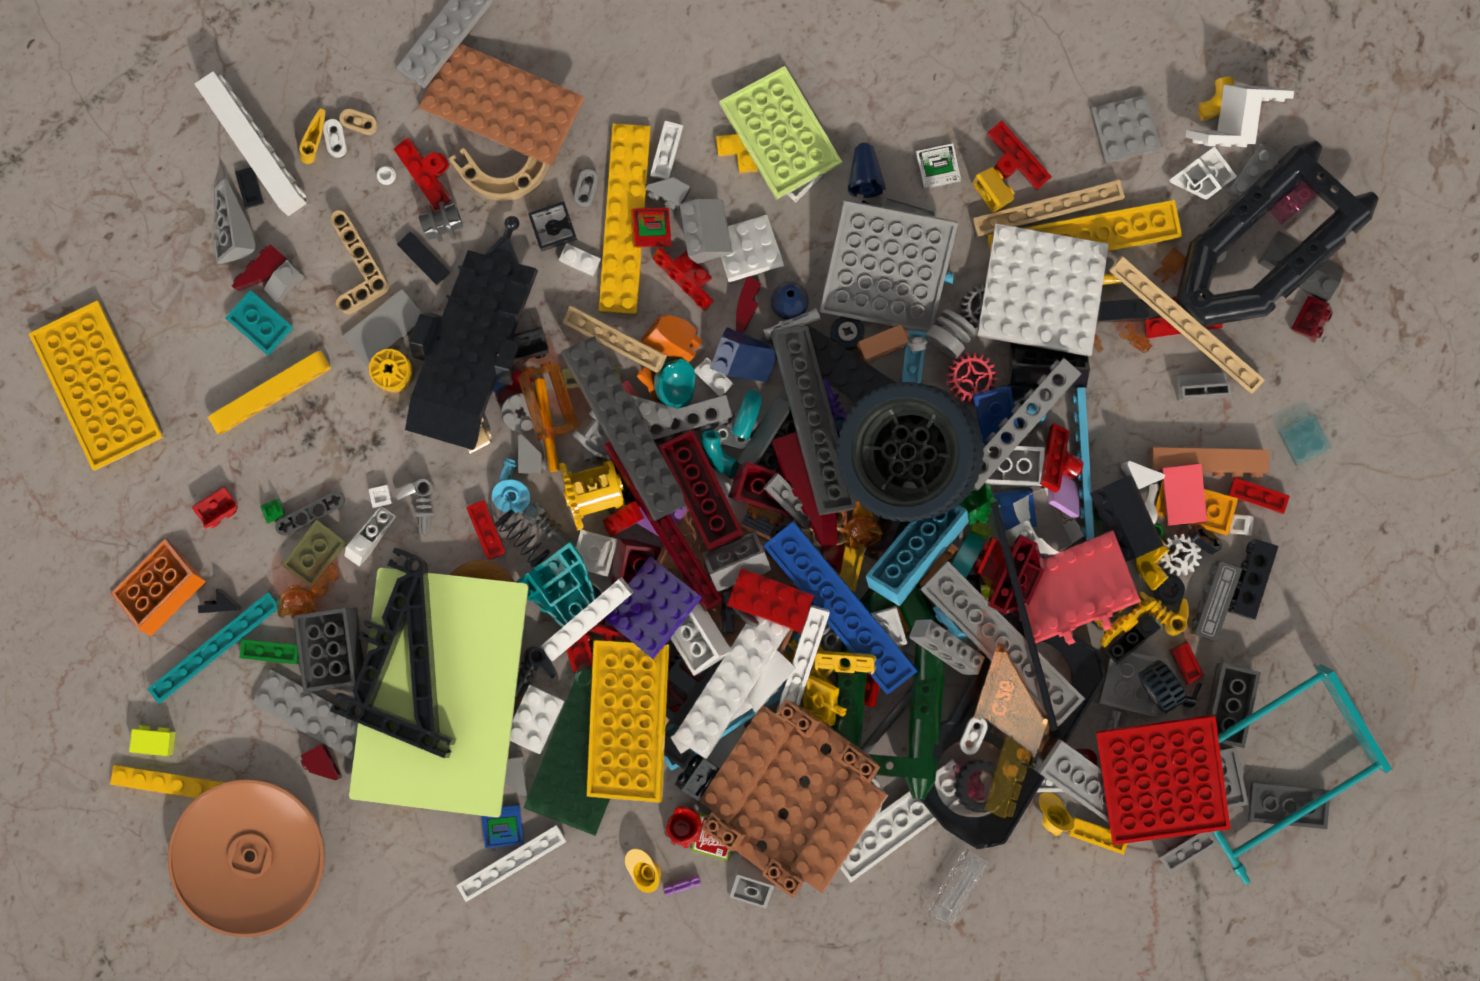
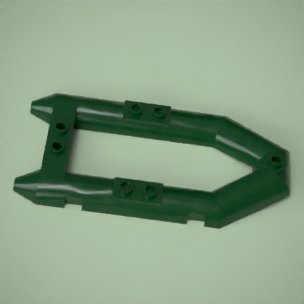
M920 583L916 585L900 606L871 588L866 591L860 600L870 613L897 606L910 631H912L916 620H932L944 628L935 617L936 613L927 596L920 590ZM842 641L841 652L852 653ZM916 643L914 666L918 671L913 674L906 757L868 755L880 766L876 773L877 776L905 778L912 799L924 800L936 781L937 758L933 757L934 744L939 745L945 662ZM847 658L840 660L844 667L850 666V661ZM836 672L835 687L839 688L838 705L846 709V714L841 716L836 713L835 724L831 725V728L860 748L867 672ZM892 762L893 768L887 769V764Z

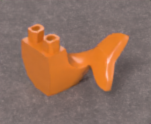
M664 315L654 321L640 341L673 359L681 357L685 361L690 362L696 355V352L692 349L696 350L701 345L702 339L695 335L697 329L685 319ZM647 367L641 368L637 375L638 378L648 387L653 402L660 403V399L657 397L653 386L656 372Z

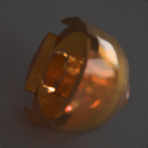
M862 514L853 515L843 529L844 541L849 549H859L858 545L862 544L868 547L878 542L882 538L881 534L883 535L878 521L871 516Z
M299 585L289 586V589L283 591L277 600V612L281 618H285V615H290L291 619H294L295 615L312 613L313 610L317 611L314 595L311 591Z

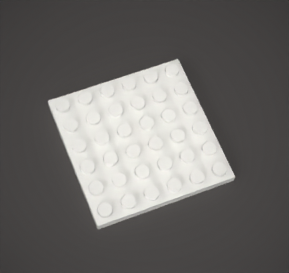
M995 224L977 336L1091 356L1109 244Z

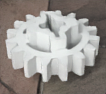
M1180 534L1179 539L1177 535H1172V540L1166 538V545L1168 548L1172 546V551L1159 560V562L1165 563L1162 568H1169V574L1175 571L1176 576H1180L1181 571L1183 575H1188L1187 570L1194 572L1193 565H1200L1196 560L1202 558V556L1197 555L1201 548H1195L1196 544L1190 542V537L1185 539L1184 534ZM1182 543L1188 545L1190 549L1183 547ZM1179 552H1187V554H1184V556H1182L1181 558H1173V556H1175ZM1192 556V559H1191L1190 563L1188 564L1187 561H1188L1189 557ZM1170 561L1177 563L1178 567L1173 566Z

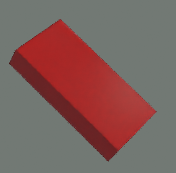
M1188 642L1169 649L1186 685L1205 677Z

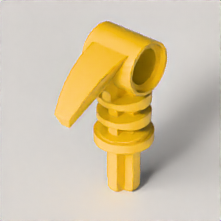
M1144 592L1138 594L1142 601L1149 598ZM1182 598L1177 614H1174L1171 610L1167 612V607L1164 606L1162 608V602L1158 600L1148 613L1155 616L1154 620L1159 619L1160 625L1165 624V631L1170 636H1176L1183 632L1187 627L1189 616L1187 599ZM1172 622H1176L1179 625V630L1173 627Z

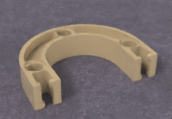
M465 148L460 150V156L462 158L466 156L469 163L463 168L458 166L455 155L448 158L465 183L474 192L496 201H510L527 195L541 183L549 167L545 163L528 157L525 166L517 174L507 178H494L486 175L478 168ZM471 170L476 171V174H475L474 177H472V178H468V177H467V173H468L469 171H471ZM528 179L529 183L527 186L522 187L519 185L520 181Z

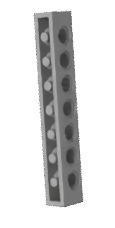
M1062 359L1060 362L1056 360L1050 367L1052 370L1048 376L1044 374L1037 381L1039 386L1035 390L1032 388L1024 396L1026 401L1022 405L1018 403L1011 411L1013 415L1010 419L1005 418L998 425L1001 429L996 434L992 432L985 440L987 444L983 448L984 457L982 459L984 460L985 470L978 476L979 479L974 487L976 491L979 490L1081 375L1066 359ZM1054 375L1061 377V385L1053 383L1052 378ZM1040 390L1048 391L1049 398L1046 400L1042 399L1039 395ZM1028 404H1033L1036 407L1035 414L1028 413ZM1016 418H1019L1023 421V427L1021 429H1018L1014 426V420ZM1002 433L1010 435L1011 440L1009 443H1004L1001 440ZM990 447L997 449V457L992 458L988 455Z
M724 395L676 409L673 420L680 422V427L676 430L643 419L642 421L656 444L658 440L670 441L674 439L675 435L684 434L691 430L700 428V431L711 429L713 424L718 423L719 426L728 424L729 420L733 419L727 396ZM714 409L717 412V416L714 419H709L706 416L708 410ZM690 415L698 416L699 420L696 424L688 422ZM655 425H659L662 428L661 433L658 435L651 433V429ZM580 443L585 461L594 463L601 460L599 456L588 451Z

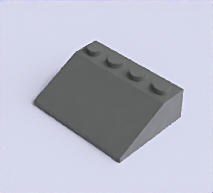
M356 607L295 615L294 622L303 692L355 685L364 664Z

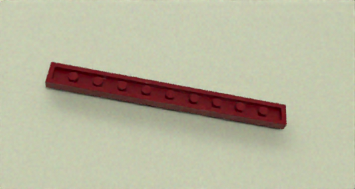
M610 441L604 444L605 451L692 590L702 597L699 603L704 611L723 601L670 514L656 521L653 520Z

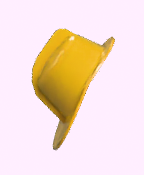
M1051 792L1042 793L1039 797V805L1043 812L1042 824L1044 828L1053 833L1054 836L1060 835L1063 831L1072 830L1075 825L1074 820L1061 799Z
M630 850L625 856V865L635 885L645 893L655 891L659 886L662 874L660 865L655 860H652L643 850Z

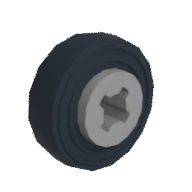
M842 316L834 321L830 331L831 339L847 350L857 347L858 342L863 340L865 333L864 326L860 320Z

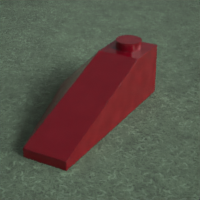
M618 538L613 558L612 585L621 577L628 584L650 556L657 560L661 548L637 540Z

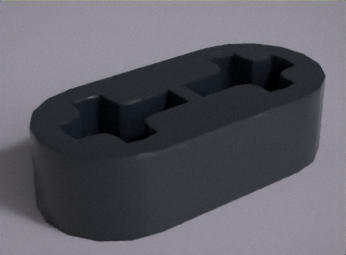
M1196 525L1189 530L1190 539L1210 555L1221 550L1220 540L1203 526Z

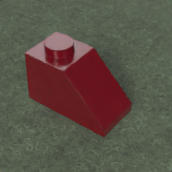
M321 744L300 755L302 758L300 762L309 773L335 781L342 778L325 744Z

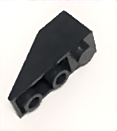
M1147 613L1134 627L1124 632L1104 651L1117 665L1157 633L1161 627Z

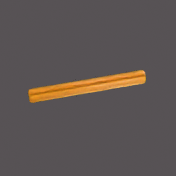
M544 378L535 379V387L548 467L550 472H556L560 468L546 382Z

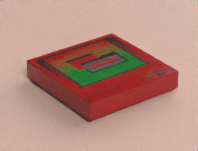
M669 208L631 209L633 248L672 246Z

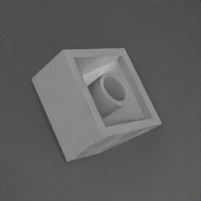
M742 857L729 897L766 909L775 884L762 875L763 871L745 857Z

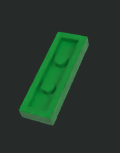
M241 640L240 659L288 664L299 663L298 646L295 644Z

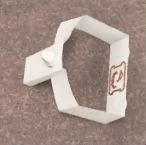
M1043 488L1048 496V489ZM1029 495L1013 503L1020 524L1006 531L1009 546H1012L1017 537L1022 535L1038 543L1040 553L1046 558L1066 548L1064 547L1056 551L1042 538H1038L1029 521L1031 518L1028 503ZM1054 507L1072 543L1082 538L1084 535L1076 520Z

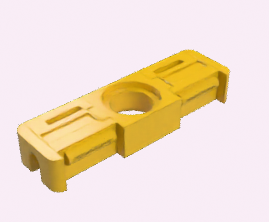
M818 651L815 656V669H835V672L846 673L871 671V674H873L876 670V665H874L876 656L873 654ZM847 658L850 661V666L844 667L840 660Z

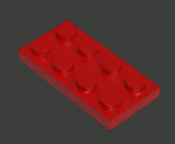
M740 568L727 606L801 633L814 595Z

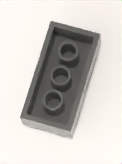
M1217 663L1206 715H1215L1218 734L1252 714L1261 672ZM1249 725L1221 743L1245 748Z

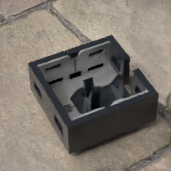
M564 201L528 213L541 252L578 240L572 223H568L570 216Z

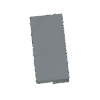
M1226 372L1180 375L1176 377L1178 401L1224 398L1231 395L1230 383H1227Z

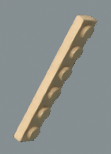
M574 306L569 307L563 320L565 325L590 338L595 336L601 344L656 373H660L667 357L666 354Z

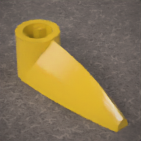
M320 108L300 144L299 159L304 164H312L316 160V153L325 120L324 109Z

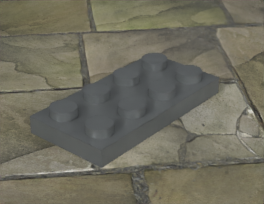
M1251 782L1248 821L1276 824L1330 790ZM1330 800L1289 826L1327 829Z

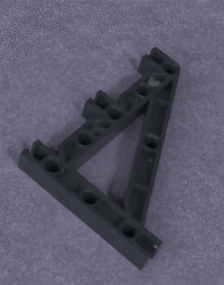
M394 547L392 553L399 557L403 555L407 557L404 566H400L393 559H390L387 566L405 572L406 575L397 578L382 616L385 626L374 621L365 620L364 626H368L370 629L373 627L378 632L375 638L368 637V634L361 631L359 639L374 644L377 648L368 651L353 689L356 698L344 693H336V699L344 700L349 705L345 711L340 709L339 706L332 704L330 712L439 757L449 758L451 750L444 752L437 748L439 740L447 742L446 746L450 747V745L455 744L456 739L440 733L427 562L420 556ZM414 561L419 563V568L416 571L412 569ZM400 597H403L405 601L402 607L398 605ZM406 621L408 624L413 707L416 723L373 705ZM386 633L390 635L388 643H385L383 640ZM421 647L425 649V655L422 658L418 654ZM372 669L376 674L373 680L369 677V672ZM356 706H359L361 708V714L359 716L355 714ZM392 720L396 722L394 731L389 726ZM426 735H430L432 738L430 745L425 743Z

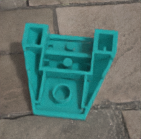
M569 542L516 581V583L528 585L527 600L533 601L540 607L542 612H547L555 619L554 621L561 627H564L596 599L583 557L572 542Z

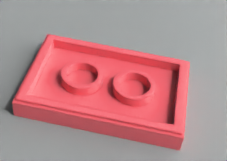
M1201 463L1162 468V474H1165L1163 488L1167 525L1207 521Z

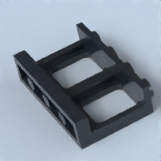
M676 655L670 663L672 668L668 672V680H671L688 694V698L678 711L673 712L666 707V717L678 727L681 726L721 664V660L712 665V668L701 681H696L680 668V663L683 660L682 656Z

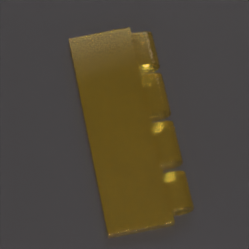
M1009 736L1005 737L984 810L1002 818H1006V816L1013 817L1016 803L1012 802L1011 799L1018 801L1022 787L1016 781L1023 782L1027 767L1021 764H1028L1032 750L1026 748L1027 744Z

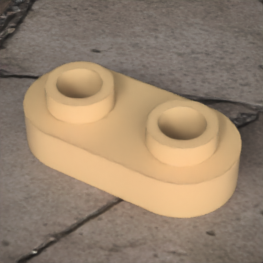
M345 109L340 114L341 124L349 130L372 135L378 128L377 121L371 115L353 109ZM353 117V122L348 123V118ZM367 123H371V127L369 129L365 128V125Z

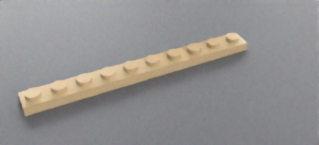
M1123 256L1111 267L1109 271L1248 392L1253 394L1265 381V379Z

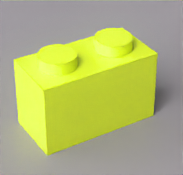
M139 725L138 728L132 729L129 752L161 756L173 755L176 732L170 731V728L158 727V730L150 729L151 726Z

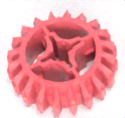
M966 352L965 359L960 355L958 357L959 362L953 360L952 364L955 367L949 366L948 370L952 373L946 374L947 378H952V380L946 382L947 385L953 384L949 391H957L954 397H958L959 394L962 395L960 398L961 402L967 397L968 404L972 402V394L979 393L977 390L979 380L987 378L986 386L980 392L996 389V386L991 383L998 382L997 378H992V376L998 374L997 371L991 372L995 365L991 364L988 366L987 363L990 359L987 358L983 361V354L976 358V352H973L972 358ZM972 363L981 366L985 372H977ZM966 364V375L957 378L958 369ZM969 373H972V376L978 377L977 379L974 380V382H975L974 384H973L972 380L966 379L967 377L970 376ZM959 384H967L972 393L964 391Z

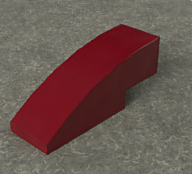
M750 276L747 277L743 285L736 310V331L744 333L759 307V303L753 300L760 290L762 283Z

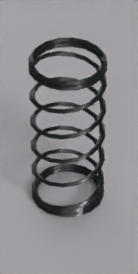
M511 509L508 512H506L502 517H500L496 521L494 526H501L499 532H504L512 528L506 537L507 540L513 539L520 534V536L514 542L513 547L516 548L526 543L525 546L522 548L520 555H525L534 550L529 556L527 563H531L530 566L535 567L550 553L549 549H546L537 558L529 561L532 555L536 552V550L542 545V542H540L535 547L522 554L523 550L531 542V540L535 537L536 534L532 535L530 538H528L521 544L515 546L517 541L527 531L529 527H526L513 537L508 538L511 532L515 529V527L522 521V519H520L510 527L501 531L505 523L515 513V511Z

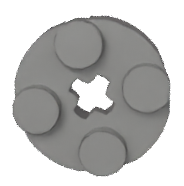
M517 393L508 397L503 402L501 416L506 426L517 432L529 431L538 422L540 416L539 405L531 396ZM521 407H523L525 415H522L520 418H518V414L515 413V410H519Z

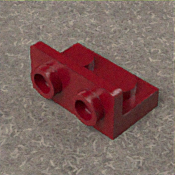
M1308 295L1291 330L1310 338L1311 342L1315 343L1317 338H1321L1326 321L1329 322L1332 317L1333 311L1330 303Z

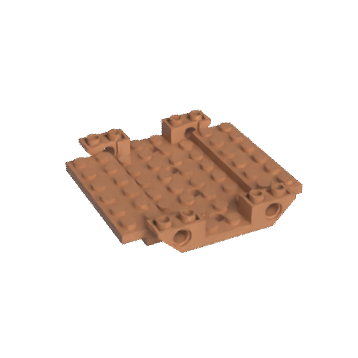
M785 699L777 713L766 705H763L758 710L699 801L713 812H711L701 829L727 849L737 851L763 871L762 875L790 897H795L804 881L820 893H824L888 797V794L872 782L880 766L870 755L809 711ZM825 744L831 746V753L825 755L822 750ZM804 776L810 779L808 787H804L801 784V779ZM783 808L789 812V816L785 820L780 817V811ZM762 840L767 843V850L764 852L759 849V843Z

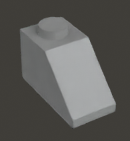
M286 260L272 274L264 290L278 303L305 277L292 263Z
M522 434L518 435V473L543 474V470L547 468L546 458H543V454Z
M524 756L508 758L505 783L520 795L527 796L529 792Z

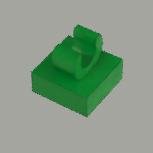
M275 499L260 506L267 524L286 516L280 499Z

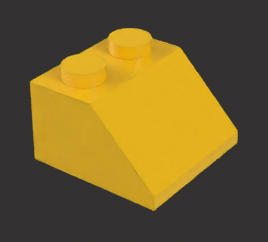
M993 167L977 174L972 182V185L992 213L998 212L1014 200L1012 188L1009 185H1005L1002 181V174L999 170L995 171Z

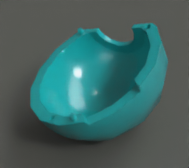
M675 359L665 363L660 373L655 374L653 386L657 397L663 404L673 408H682L689 404L694 397L696 377L694 368L683 359Z

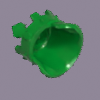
M984 484L979 490L971 491L964 501L958 505L967 510L970 525L975 524L976 520H979L980 523H986L989 518L988 516L992 514L990 503L996 502L997 499L992 495L990 485Z

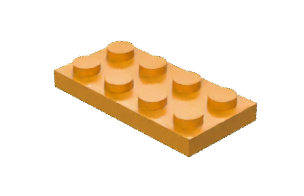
M1162 479L1155 508L1159 517L1166 518ZM1204 489L1207 521L1187 523V525L1194 527L1201 525L1208 531L1228 536L1238 498Z

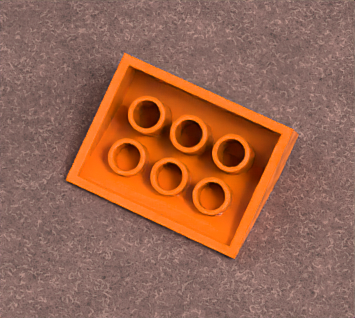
M164 539L110 594L136 628L152 636L206 581Z

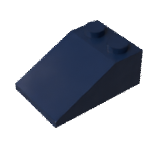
M727 327L720 339L710 369L727 376L767 382L777 355L774 346Z

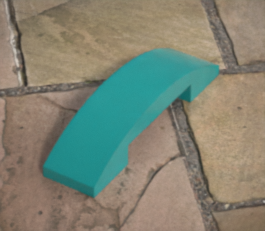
M972 532L967 536L951 564L965 579L980 556L982 546L986 540Z

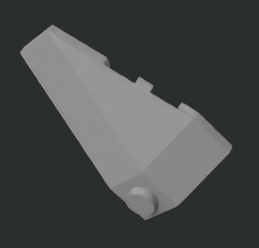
M223 179L215 186L214 210L218 212L217 221L214 222V229H218L217 240H214L217 264L247 258L256 250L253 232L228 180Z

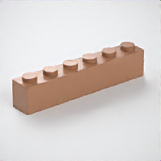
M1150 448L1149 469L1162 473V468L1201 463L1203 476H1205V473H1212L1214 477H1223L1224 473H1232V477H1243L1244 474H1251V477H1263V474L1269 473V450Z

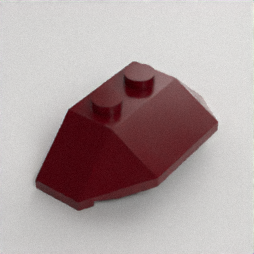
M1019 535L1010 549L1025 606H1027L1034 595L1045 568L1038 543ZM1005 558L990 588L987 605L1003 614L1018 609Z

